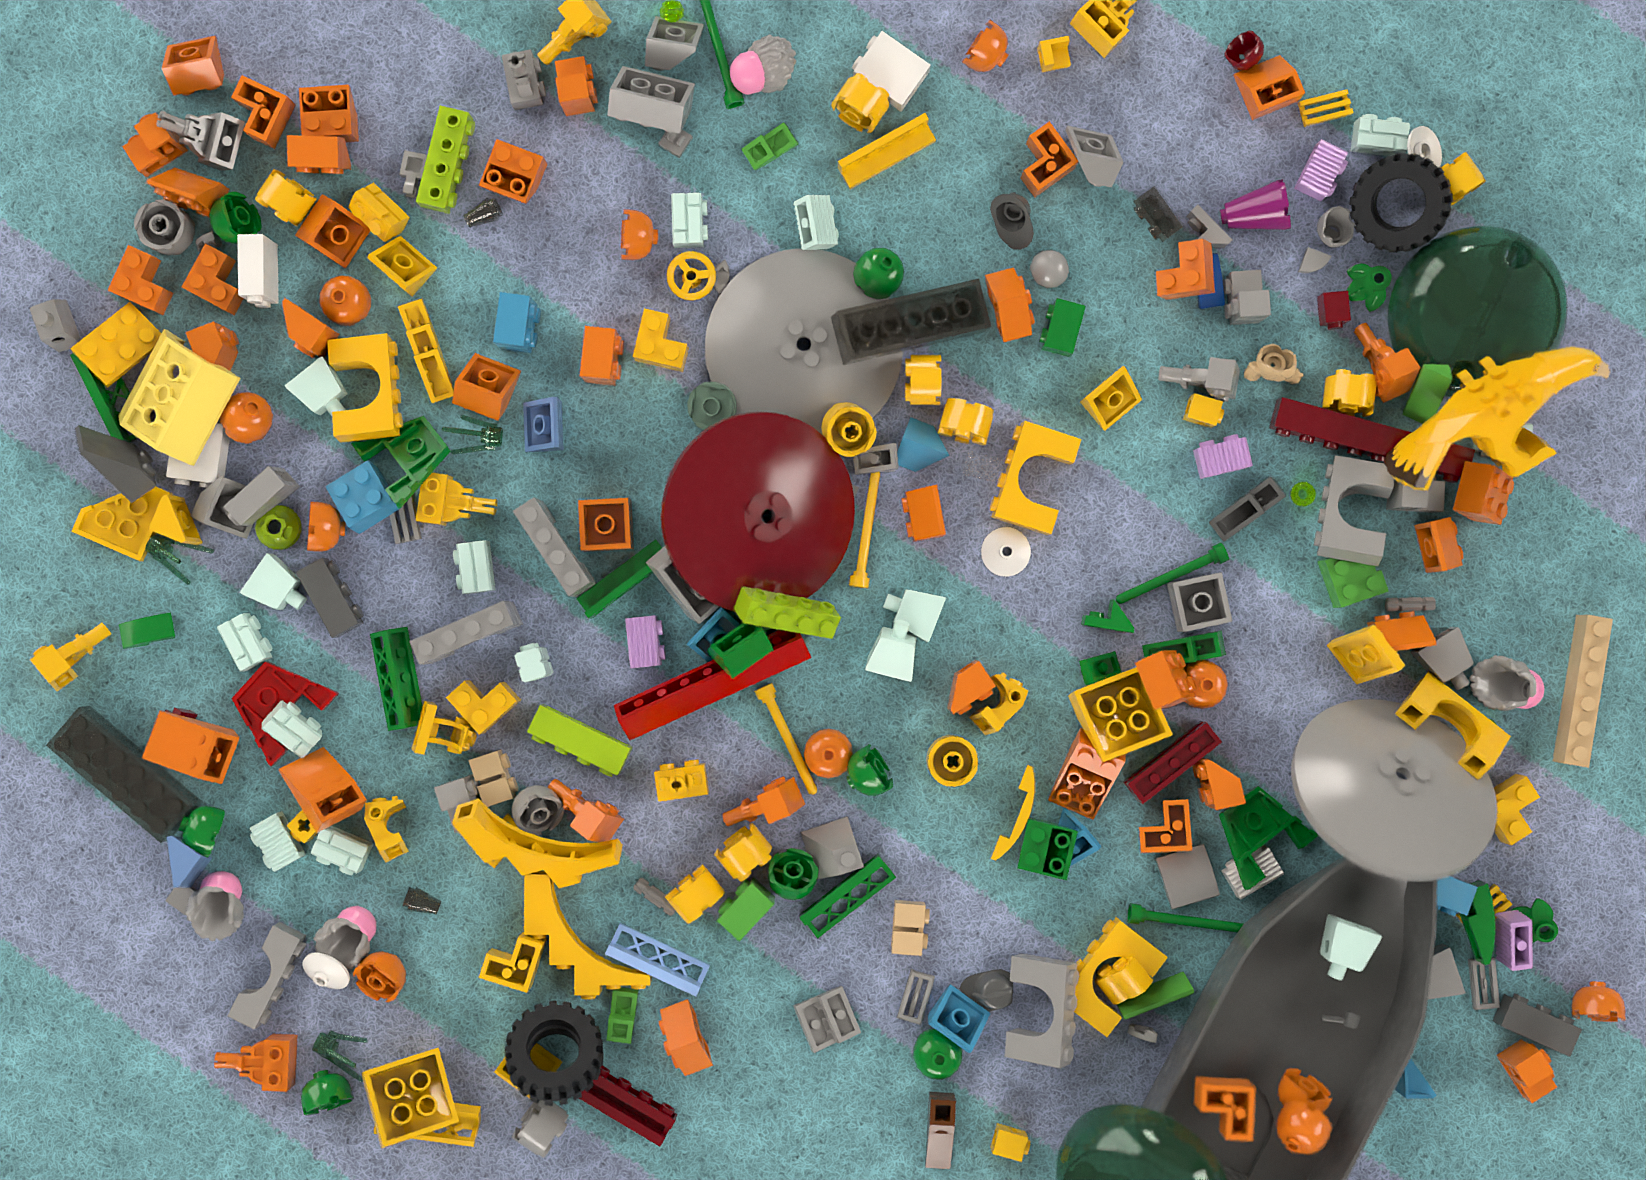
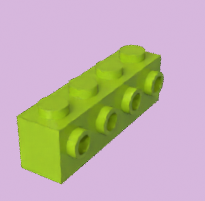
M439 106L416 202L420 207L450 214L451 208H455L458 197L457 193H455L456 186L461 184L463 179L462 162L467 160L469 155L468 138L473 136L475 131V121H473L469 112Z
M743 586L734 606V610L743 623L833 639L841 619L834 605L829 602Z
M546 704L539 706L527 730L528 733L532 734L531 739L541 744L549 742L555 745V751L567 755L569 752L577 756L576 760L586 766H590L592 763L600 767L599 772L609 777H612L613 774L618 776L621 773L633 748Z

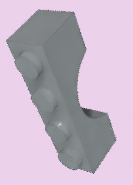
M281 922L272 926L262 946L271 965L269 979L262 988L245 989L240 992L228 1017L254 1030L268 1022L272 1011L269 1009L273 1001L277 1002L283 993L284 988L281 985L284 979L288 980L294 971L295 966L292 963L295 957H300L306 947V943L303 942L306 937L305 934Z

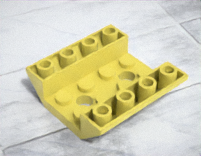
M163 329L118 415L120 426L157 451L194 466L234 392L240 377L223 366L209 363L183 346L185 341L170 331ZM178 366L180 373L177 378H174L173 370ZM155 410L156 419L154 422H151L150 414Z

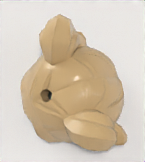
M1269 344L1260 348L1256 361L1250 362L1244 371V378L1249 381H1257L1262 376L1269 381L1280 382L1285 380L1290 384H1298L1301 377H1304L1303 373H1300V370L1297 369L1296 355L1288 349L1282 350L1276 344Z

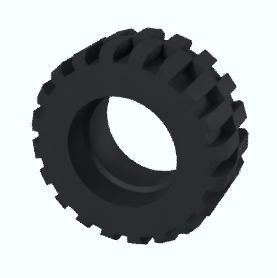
M1400 153L1378 160L1371 164L1368 169L1364 170L1358 182L1354 184L1352 189L1354 191L1350 197L1349 205H1351L1352 209L1350 212L1351 220L1353 219L1356 225L1354 228L1357 233L1360 232L1363 235V240L1366 243H1372L1376 249L1381 251L1385 249L1392 253H1397L1398 251L1408 252L1427 244L1442 230L1451 213L1453 193L1450 191L1451 184L1449 179H1446L1443 174L1444 171L1433 163L1434 161L1429 158H1423L1418 154ZM1396 179H1408L1417 183L1425 195V209L1421 217L1413 224L1404 227L1389 225L1380 217L1377 211L1376 203L1379 192L1387 183Z
M557 1000L549 1001L548 1006H543L542 1003L534 1005V1011L530 1012L528 1009L521 1014L522 1020L516 1019L512 1024V1032L507 1034V1046L505 1047L507 1070L510 1074L511 1082L514 1086L518 1087L519 1093L524 1097L529 1095L532 1102L538 1104L540 1100H544L547 1106H553V1101H560V1105L568 1104V1098L573 1097L574 1100L582 1097L581 1092L583 1090L588 1092L593 1087V1080H597L600 1075V1067L603 1066L601 1031L599 1026L595 1025V1019L590 1014L585 1015V1009L580 1006H576L573 1009L572 1004L566 1001L563 1002V1005H557ZM559 1034L574 1040L578 1045L579 1054L574 1063L566 1069L548 1072L537 1068L532 1063L530 1058L531 1050L542 1038Z

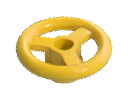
M696 251L683 252L670 262L666 274L667 283L671 291L679 298L690 301L698 300L705 297L713 289L716 281L715 267L711 260L702 253ZM697 259L707 267V270L699 271L696 268H690L685 260ZM677 265L683 271L682 281L684 284L681 289L678 288L674 280V271ZM690 273L696 274L694 280H688L687 276ZM708 278V282L702 290L696 293H689L690 288L698 287L702 279Z

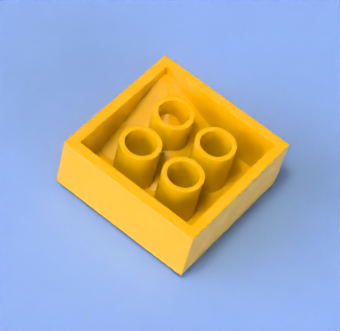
M1137 667L1073 691L1068 696L1078 721L1102 763L1173 735L1162 709L1154 710Z
M439 1047L362 1072L381 1149L459 1122Z

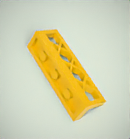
M926 113L839 160L838 170L849 189L856 187L935 143L936 139L928 126L929 118Z
M454 1103L459 1120L458 1123L445 1127L447 1130L442 1133H434L432 1131L412 1139L474 1147L481 1123V1106ZM374 1126V1134H377L376 1127ZM462 1129L472 1130L470 1137L459 1136L457 1132Z

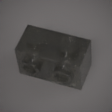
M1156 185L1133 201L1136 205L1133 208L1141 220L1145 218L1150 224L1148 230L1155 240L1159 238L1163 242L1184 227V224Z

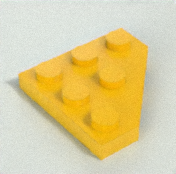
M156 486L133 503L122 493L117 494L95 505L81 508L71 532L138 561H144L156 532L148 529L161 497L166 494L173 495V493Z

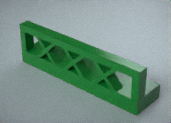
M74 353L70 354L110 436L129 443L139 439L134 434L129 436L127 430L120 426L118 417L120 412H117L115 408L118 396L127 400L130 394L123 378L120 377L117 380L114 392L106 390L104 384ZM120 388L124 395L119 394Z
M656 539L577 598V601L585 610L584 613L588 619L594 618L653 573L646 562L662 549V546Z
M408 627L371 633L370 639L388 731L418 726L423 705L412 648L409 642ZM380 637L383 639L384 648L381 647ZM385 664L388 665V673L386 672ZM390 688H391L392 691H393V698L391 697V694H390ZM395 712H396V714H397L398 723H399V724H397V725H396L395 715H394Z
M876 854L864 864V867L854 871L801 912L799 918L818 939L893 881L896 876L880 855ZM880 867L888 874V877L882 882L871 881V875ZM860 883L867 884V891L863 897L851 896L853 888ZM870 885H877L872 890H870ZM840 898L848 899L847 910L842 913L831 912L832 905ZM850 900H856V902L850 906ZM820 914H827V925L818 931L811 921ZM831 915L837 916L832 921H830Z

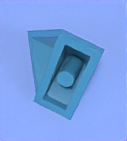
M910 417L897 451L898 466L917 472L950 456L933 425Z
M1063 807L1058 824L1078 831L1070 864L1072 866L1096 852L1102 846L1089 830Z
M1410 1058L1394 1090L1406 1099H1430L1436 1097V1093Z

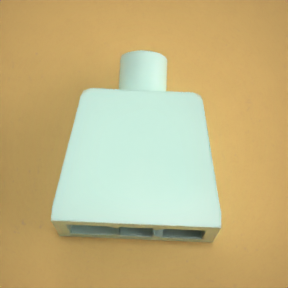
M323 356L285 385L310 410L320 416L326 411L332 416V412L346 410L339 401L347 395V392L335 370L330 366L329 360Z
M266 553L240 591L241 594L276 610H284L287 604L299 610L307 600L305 596L297 591L301 585L299 577L276 555Z
M906 589L902 599L888 594L883 608L896 612L893 623L897 619L909 622L908 632L916 635L923 641L929 642L946 598Z
M897 619L893 629L882 627L868 655L866 671L909 682L912 681L916 635L907 633L910 625L909 622Z
M1328 914L1320 948V954L1332 962L1328 975L1335 979L1343 980L1347 968L1359 972L1362 971L1382 936L1371 928Z

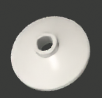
M1416 127L1408 137V154L1413 153L1423 158H1429L1434 161L1433 163L1437 167H1440L1442 151L1437 136L1428 127Z
M1010 527L998 528L989 533L984 539L981 548V556L985 566L992 573L1004 577L1020 573L1027 566L1031 554L1027 538L1020 531ZM1004 547L1011 549L1010 556L1003 555L1002 550Z
M310 953L303 960L304 971L317 985L330 989H342L348 985L350 974L346 967L335 958L322 953Z

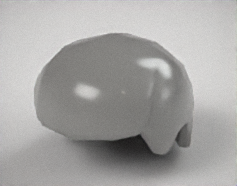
M1341 206L1333 207L1319 218L1317 233L1325 245L1337 248L1346 245L1353 238L1355 223L1350 219L1351 211Z
M1043 250L1033 257L1030 270L1036 283L1045 288H1056L1067 279L1069 266L1066 258L1060 252Z

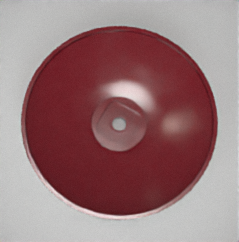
M760 411L746 412L722 419L709 426L697 435L682 451L668 476L664 489L661 525L664 543L675 569L689 587L700 596L724 609L736 612L734 606L742 586L809 598L834 574L847 551L852 536L855 502L850 476L842 458L830 447L829 442L819 431L805 422L788 415ZM770 509L772 518L769 522L764 523L761 518L762 512Z

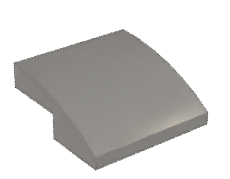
M1204 844L1192 847V851L1176 852L1156 858V863L1164 883V890L1172 910L1220 895Z
M842 986L793 1005L813 1053L836 1042L841 1043L861 1033Z

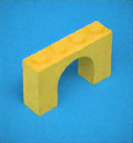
M387 333L327 340L329 364L335 371L365 368L377 372L380 378V390L372 403L360 409L332 412L333 436L340 443L400 436L403 419L401 413H398L401 393L396 386V380L400 378L399 368L395 365L394 356L398 355L396 342Z
M1023 421L1020 426L1016 425L1012 439L1015 440L1013 449H1009L1004 461V463L1008 464L1006 472L1000 474L997 483L1000 491L998 497H993L989 510L993 511L992 518L1045 535H1051L1059 510L1027 499L1020 490L1018 474L1023 463L1034 456H1043L1069 465L1073 464L1082 439Z
M1429 671L1413 687L1395 713L1415 730L1429 715L1439 716L1454 725L1463 736L1466 744L1465 752L1458 761V764L1477 780L1495 764L1511 737Z
M1117 917L1113 921L1110 919L1102 928L1103 935L1098 941L1094 939L1087 948L1088 954L1084 960L1079 959L1076 962L1079 980L1075 989L1077 1007L1074 1013L1106 1037L1109 1036L1122 1017L1094 992L1092 980L1099 964L1112 957H1125L1126 959L1135 957L1145 971L1153 977L1168 958L1163 952Z

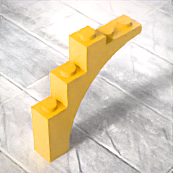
M480 799L457 805L452 825L484 863L507 857L522 876L544 870L559 889L581 883L582 874L619 864L623 847L619 839L594 843H572L539 837L507 823L493 813Z
M545 871L524 875V935H531L535 939H544L546 935H549V965H556V969H570L571 965H574V996H581V999L586 1000L595 999L596 996L601 994L602 985H606V989H620L621 985H631V989H645L646 985L651 984V975L638 969L615 964L596 954L579 939L568 925L557 900L554 882Z

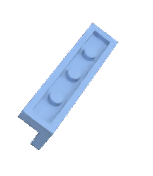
M622 923L619 924L605 953L618 961L694 996H697L710 967V964ZM622 931L632 935L634 945L624 947L617 944ZM637 938L642 939L644 941L638 943ZM646 943L654 945L657 955L650 958L643 956L640 946ZM637 948L638 953L630 949ZM659 948L665 950L666 952L660 953ZM672 953L677 956L680 965L669 968L665 966L662 956ZM659 958L660 963L654 961V959ZM682 959L687 960L689 962L683 964ZM695 964L703 968L698 980L687 976L686 966ZM682 969L683 974L675 970Z

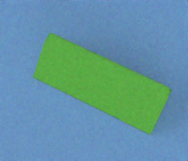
M1423 364L1403 409L1404 416L1423 424L1437 413L1452 381L1449 365Z
M1180 972L1150 984L1144 993L1134 998H1128L1124 1002L1117 1004L1120 1015L1127 1020L1194 994V989L1185 973Z

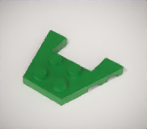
M424 416L403 423V427L400 428V436L369 439L363 442L353 441L351 443L364 462L387 448L404 470L406 475L385 489L399 509L450 453L446 443Z
M1259 786L1244 795L1245 804L1228 807L1219 814L1245 891L1253 888L1266 877L1251 854L1283 829L1298 849L1304 848L1319 836L1313 829L1309 830L1305 827L1298 817L1292 816L1282 808V804Z

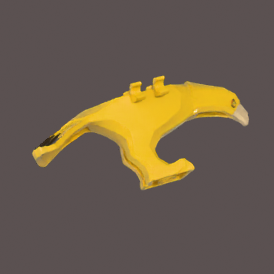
M1574 346L1538 352L1532 357L1510 361L1501 366H1496L1494 361L1487 356L1478 361L1485 369L1482 371L1485 376L1474 380L1465 369L1456 374V377L1462 382L1460 384L1462 389L1454 393L1438 413L1424 422L1421 427L1404 437L1386 454L1384 464L1387 471L1397 482L1414 490L1427 491L1450 445L1462 438L1471 437L1473 443L1483 450L1497 467L1502 465L1503 472L1511 477H1517L1557 454L1544 439L1530 430L1522 428L1526 422L1553 394L1558 393L1564 387L1591 376L1608 378L1610 374L1609 365L1595 352Z

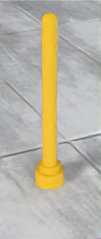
M880 472L870 474L856 571H853V575H850L849 586L869 587L870 578H867L866 567Z
M773 683L755 690L754 692L758 700L766 703L808 793L811 795L816 794L817 787L774 699L776 698V690Z

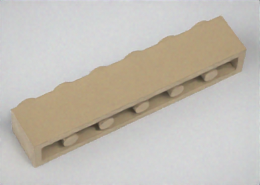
M1576 615L1553 762L1589 768L1613 619L1593 615Z

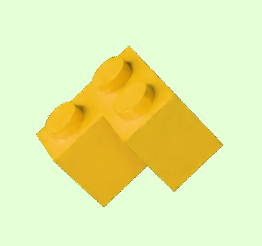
M644 308L633 358L638 362L684 372L689 347L685 343L666 339L671 320L669 314Z
M471 680L463 681L446 697L479 735L487 732L521 701L506 682H500L484 696Z
M1514 774L1494 787L1497 802V821L1494 833L1500 842L1511 846L1532 833L1519 810L1540 798L1528 777L1520 774Z
M522 932L517 939L513 955L491 948L486 953L479 978L527 993L533 985L547 939H535L531 935H524V932Z

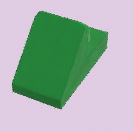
M1114 599L1110 600L1107 618H1104L1105 613L1090 611L1089 615H1082L1081 625L1134 633L1135 628Z
M1115 651L1079 661L1085 685L1093 684L1122 673Z

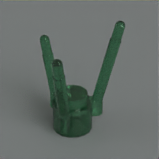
M461 415L460 418L462 420L485 428L477 431L442 427L443 432L480 436V442L485 443V445L451 450L453 455L484 450L495 451V447H501L503 428L497 427L495 423H488Z
M153 535L146 544V552L153 555V559L163 564L187 585L191 583L190 580L166 560L168 558L177 564L181 563V560L172 554L173 546L171 544L211 554L214 553L213 549L205 546L180 543L166 536L162 538L159 535Z
M330 1030L328 1035L321 1032L315 1040L312 1051L320 1054L319 1056L329 1060L359 1082H363V1078L346 1066L349 1065L355 1068L356 1063L336 1052L339 1047V1042H336V1039L366 1043L368 1041L367 1038L339 1034Z

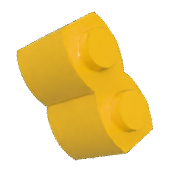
M1122 957L1111 966L1106 964L1101 967L1097 972L1099 976L1094 981L1112 1004L1117 1005L1128 998H1134L1144 993L1153 982V979L1135 957L1127 959Z

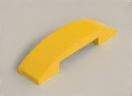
M1027 765L1018 789L1028 793L1011 836L1007 837L1002 834L999 836L991 857L995 861L1015 844L1027 825L1035 799L1036 781L1033 766Z

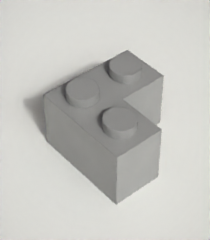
M1261 270L1233 271L1226 276V279L1223 280L1224 294H1227L1228 304H1225L1224 313L1225 318L1229 319V325L1260 323L1271 315L1269 290L1262 289Z
M1434 476L1428 490L1425 491L1414 490L1394 479L1393 490L1389 499L1387 498L1386 510L1443 512L1445 482L1436 481L1437 477Z
M473 774L434 787L441 811H448L451 823L457 805L480 799L477 786H480V782H475ZM453 826L454 833H457L458 831Z

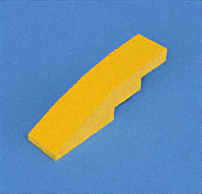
M423 298L399 305L398 309L407 330L406 334L414 352V359L431 403L452 397L454 387Z

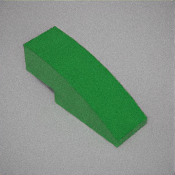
M1221 630L1142 645L1144 658L1160 651L1176 650L1177 654L1180 653L1185 663L1226 655Z
M1478 880L1469 883L1476 886L1477 890L1468 914L1459 913L1476 961L1483 965H1488L1491 962L1494 949L1495 913L1488 884Z

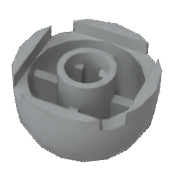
M533 785L523 789L515 797L512 805V817L516 826L525 832L537 836L542 835L541 832L548 828L550 831L553 830L561 822L564 814L562 802L552 789L542 785Z

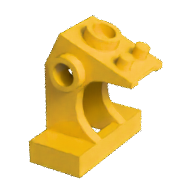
M1005 673L995 674L990 677L1000 692L999 704L994 709L988 706L978 709L969 716L984 735L998 732L1004 726V723L1023 707L1029 690L1023 688L1021 682L1012 678L1007 680Z
M424 701L411 748L414 753L424 755L427 743L448 746L447 751L456 754H462L463 751H467L470 747L474 746L477 733L474 732V728L465 718L456 716L455 720L435 716L437 705L433 702ZM439 724L453 727L450 739L436 737Z
M392 796L391 801H387L386 798L372 799V802L365 803L364 820L385 862L409 852L400 833L394 834L387 829L389 818L396 812L406 808L403 799L399 800L398 796Z

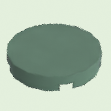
M704 382L690 393L687 402L690 418H692L698 428L703 430L722 419L735 415L737 411L733 392L726 385L719 382Z

